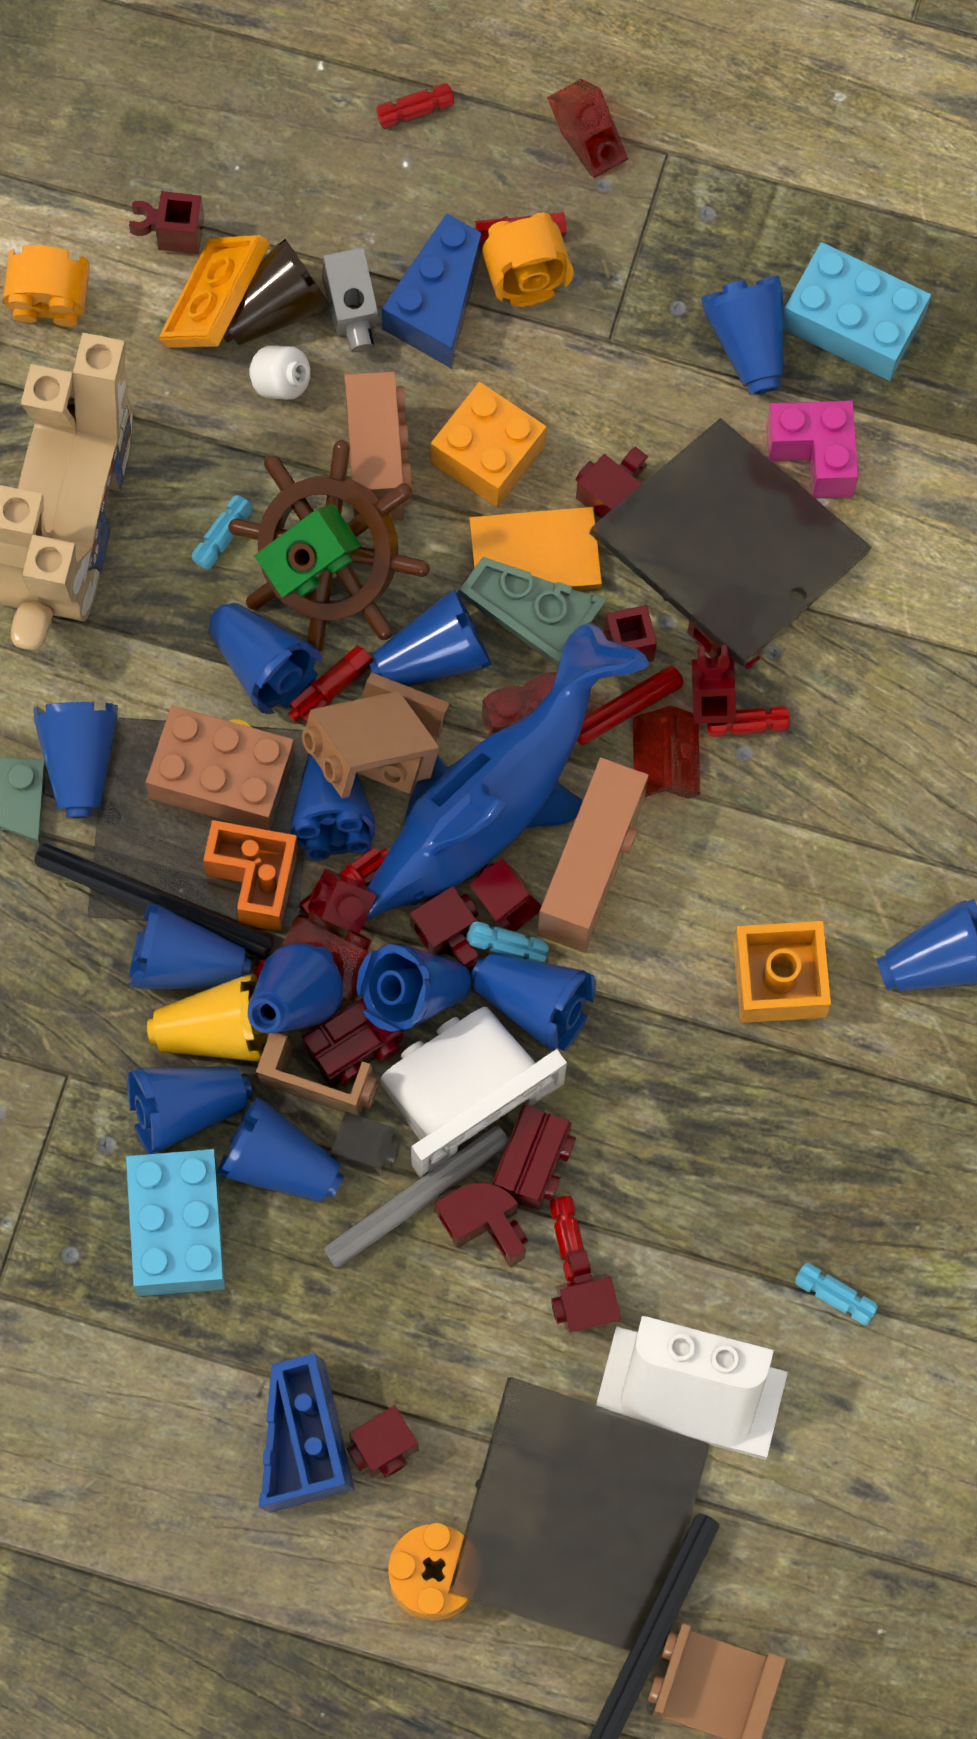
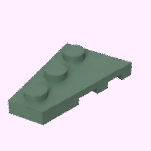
M482 557L457 592L459 596L557 667L559 666L563 646L569 635L579 626L591 623L608 599L596 594L589 595L574 590L572 586L560 582L553 583L532 576L530 572Z
M0 758V831L11 832L24 837L26 841L40 845L45 761L44 759Z

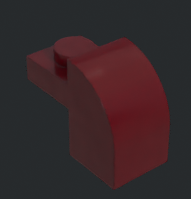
M472 1183L456 1189L435 1202V1213L457 1248L488 1231L509 1267L525 1259L526 1249L523 1245L528 1243V1239L516 1220L510 1223L507 1220L517 1213L518 1203L504 1189L488 1183Z

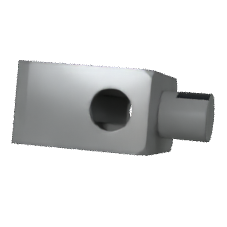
M364 247L323 255L322 279L328 302L331 305L330 311L336 335L342 336L347 334L351 352H362L373 348L375 344L371 329L377 327L378 311Z

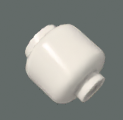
M265 346L258 350L253 357L249 368V376L253 388L259 395L268 399L293 400L301 396L308 386L310 365L303 351L296 347Z

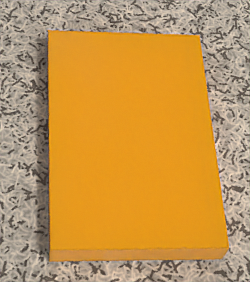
M262 235L209 238L158 340L167 348L219 346L270 243Z
M593 507L469 517L474 568L482 557L530 572L532 576L553 583L560 582L572 586V589L577 591L601 589L602 581Z

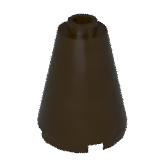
M286 239L277 243L261 261L223 336L227 343L234 339L238 345L244 344L325 312L326 309L331 307Z

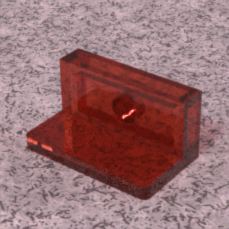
M669 705L635 716L633 718L634 770L649 775L645 797L664 791L687 799L699 796V723L693 724V713Z

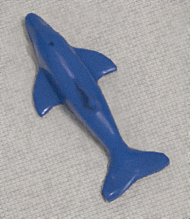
M591 623L581 625L569 635L565 642L553 687L533 712L516 724L487 737L453 765L447 766L444 760L437 755L431 778L417 781L409 800L404 827L368 885V888L376 894V898L366 920L394 908L416 905L423 899L437 896L452 886L454 888L487 866L527 828L565 824L575 819L583 800L561 785L558 779L580 735L591 688L600 678L627 675L645 669L650 664L645 655L636 648L609 641L600 627Z

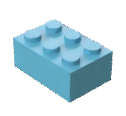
M821 242L785 306L783 330L891 381L926 316L932 294Z
M214 1149L126 1156L133 1285L137 1296L224 1290L225 1279L217 1160Z

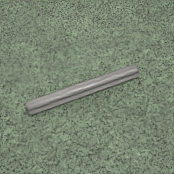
M498 1126L492 1127L325 1247L324 1252L332 1265L336 1268L341 1267L505 1150L509 1139L504 1131Z

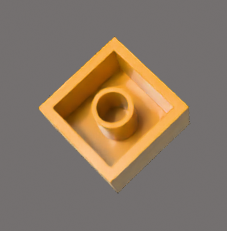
M479 381L430 443V463L498 508L544 449L547 426Z
M823 921L737 926L733 947L740 1023L826 1018L831 1006Z

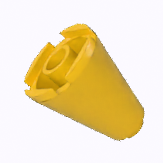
M255 974L244 975L156 1009L153 1019H148L147 1033L150 1043L152 1045L157 1044L159 1051L164 1053L260 1061L263 1053L262 1044H266L269 1033L256 1030L248 1019V1005L255 989L253 985H256L258 977Z

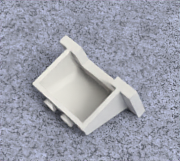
M482 1007L462 1020H459L458 1017L450 1019L436 1031L438 1036L426 1044L418 1041L404 1050L401 1054L403 1059L389 1068L382 1075L380 1082L383 1089L420 1140L411 1146L412 1167L420 1179L456 1154L460 1144L521 1103L525 1102L526 1105L533 1106L564 1085L567 1062L560 1052L556 1049L535 1063L488 1007Z
M642 1316L638 1332L620 1327L615 1329L594 1415L766 1460L788 1372L770 1367L774 1350Z

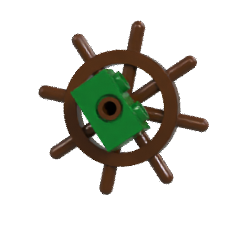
M339 440L334 444L330 475L314 476L296 483L276 455L267 456L264 460V466L281 492L266 509L261 524L242 519H233L228 525L231 534L258 540V553L254 557L260 564L267 582L247 597V607L251 610H258L277 596L289 608L310 618L307 642L315 646L319 652L323 649L327 620H339L359 612L363 614L379 639L388 640L392 636L393 630L375 602L378 601L389 587L395 571L418 577H424L430 571V566L425 560L398 555L397 532L389 514L411 498L412 488L408 484H400L379 499L367 487L346 478L350 445L345 440ZM311 495H327L326 505L315 511L306 498ZM343 500L360 513L348 523H346L341 515ZM294 510L300 522L286 530L284 529L286 520L291 511ZM370 529L374 549L362 547L356 537ZM351 562L373 566L364 585L350 566ZM333 574L337 575L351 596L350 598L330 600Z

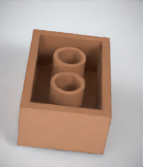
M395 371L346 374L345 389L351 479L367 487L379 499L400 484H408L411 487L404 386L396 387ZM411 498L389 513L392 520H404V505L412 504ZM353 507L355 518L360 513Z
M171 705L145 782L148 797L151 800L236 824L271 831L295 759L294 739Z

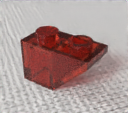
M579 79L547 97L562 135L591 177L596 178L628 160L601 88L583 79Z

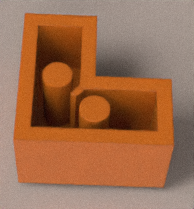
M212 820L203 859L206 876L242 882L237 906L239 922L253 927L281 932L298 855L297 836Z

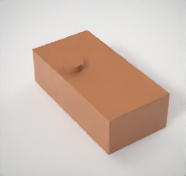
M600 757L541 906L537 936L586 953L624 852L629 854L638 832V829H635L634 826L644 803L648 774Z

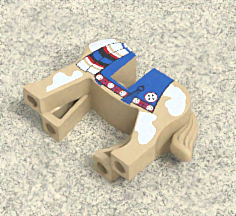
M82 332L73 372L30 364L21 406L34 422V428L18 489L0 485V604L18 608L11 627V640L18 648L26 650L38 649L48 634L53 616L84 622L92 609L111 531L104 509L109 490L121 491L131 443L133 413L127 394V375L125 371L126 344L123 340Z

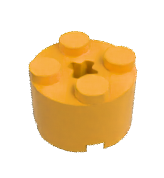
M541 212L530 218L520 219L511 223L500 221L489 228V237L482 247V256L496 297L501 302L505 298L509 299L511 306L524 307L539 304L556 296L553 289L562 282L566 288L572 281L574 269L560 229L552 221L550 214Z
M27 245L22 246V254L18 255L12 249L8 253L2 302L8 309L13 311L12 318L19 322L34 323L37 321V317L52 318L53 323L59 326H76L78 318L85 312L90 262L81 255L79 256V262L69 259V250L58 247Z
M440 1523L422 1525L410 1530L397 1542L389 1559L388 1574L392 1595L398 1605L412 1617L429 1621H440L458 1615L470 1604L478 1585L479 1562L472 1544L459 1531ZM427 1564H431L433 1567L442 1565L443 1580L438 1582L434 1578L428 1581L423 1579L426 1575L425 1566Z

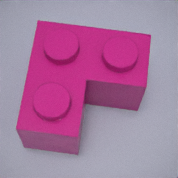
M853 401L770 403L766 421L768 461L810 460L812 498L853 497L858 481Z

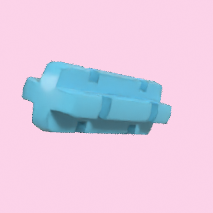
M239 495L232 497L226 506L227 512H221L203 537L205 539L204 543L200 542L192 552V560L206 570L212 568L219 558L217 556L218 552L223 553L235 536L228 529L229 522L233 519L247 520L252 513V504Z
M478 921L470 925L466 937L473 947L484 950L488 947L494 953L522 959L526 958L527 960L544 963L549 952V946L542 939L535 937L527 939L524 934L499 927L489 928L488 924Z
M805 1263L795 1278L797 1286L807 1292L810 1290L815 1291L817 1298L844 1314L847 1311L852 1314L851 1318L862 1325L870 1323L878 1308L874 1301L865 1296L861 1299L856 1296L857 1291L829 1274L826 1277L821 1275L822 1270L810 1263Z

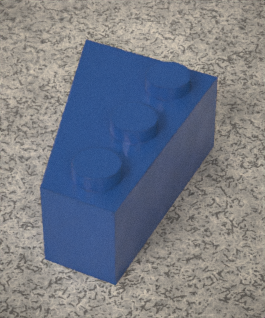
M446 213L382 307V330L451 369L481 255V232Z
M313 1353L272 1364L266 1420L268 1422L266 1450L263 1453L264 1473L262 1493L259 1496V1508L271 1513L355 1490L325 1360Z

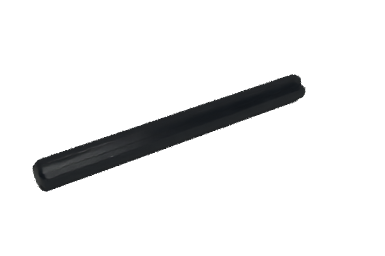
M42 843L36 852L35 864L47 871L143 910H146L149 903L158 904L245 948L246 952L258 957L267 958L274 944V937L271 934L50 844Z
M701 1513L695 1515L588 1739L619 1738L719 1529V1523L712 1517Z

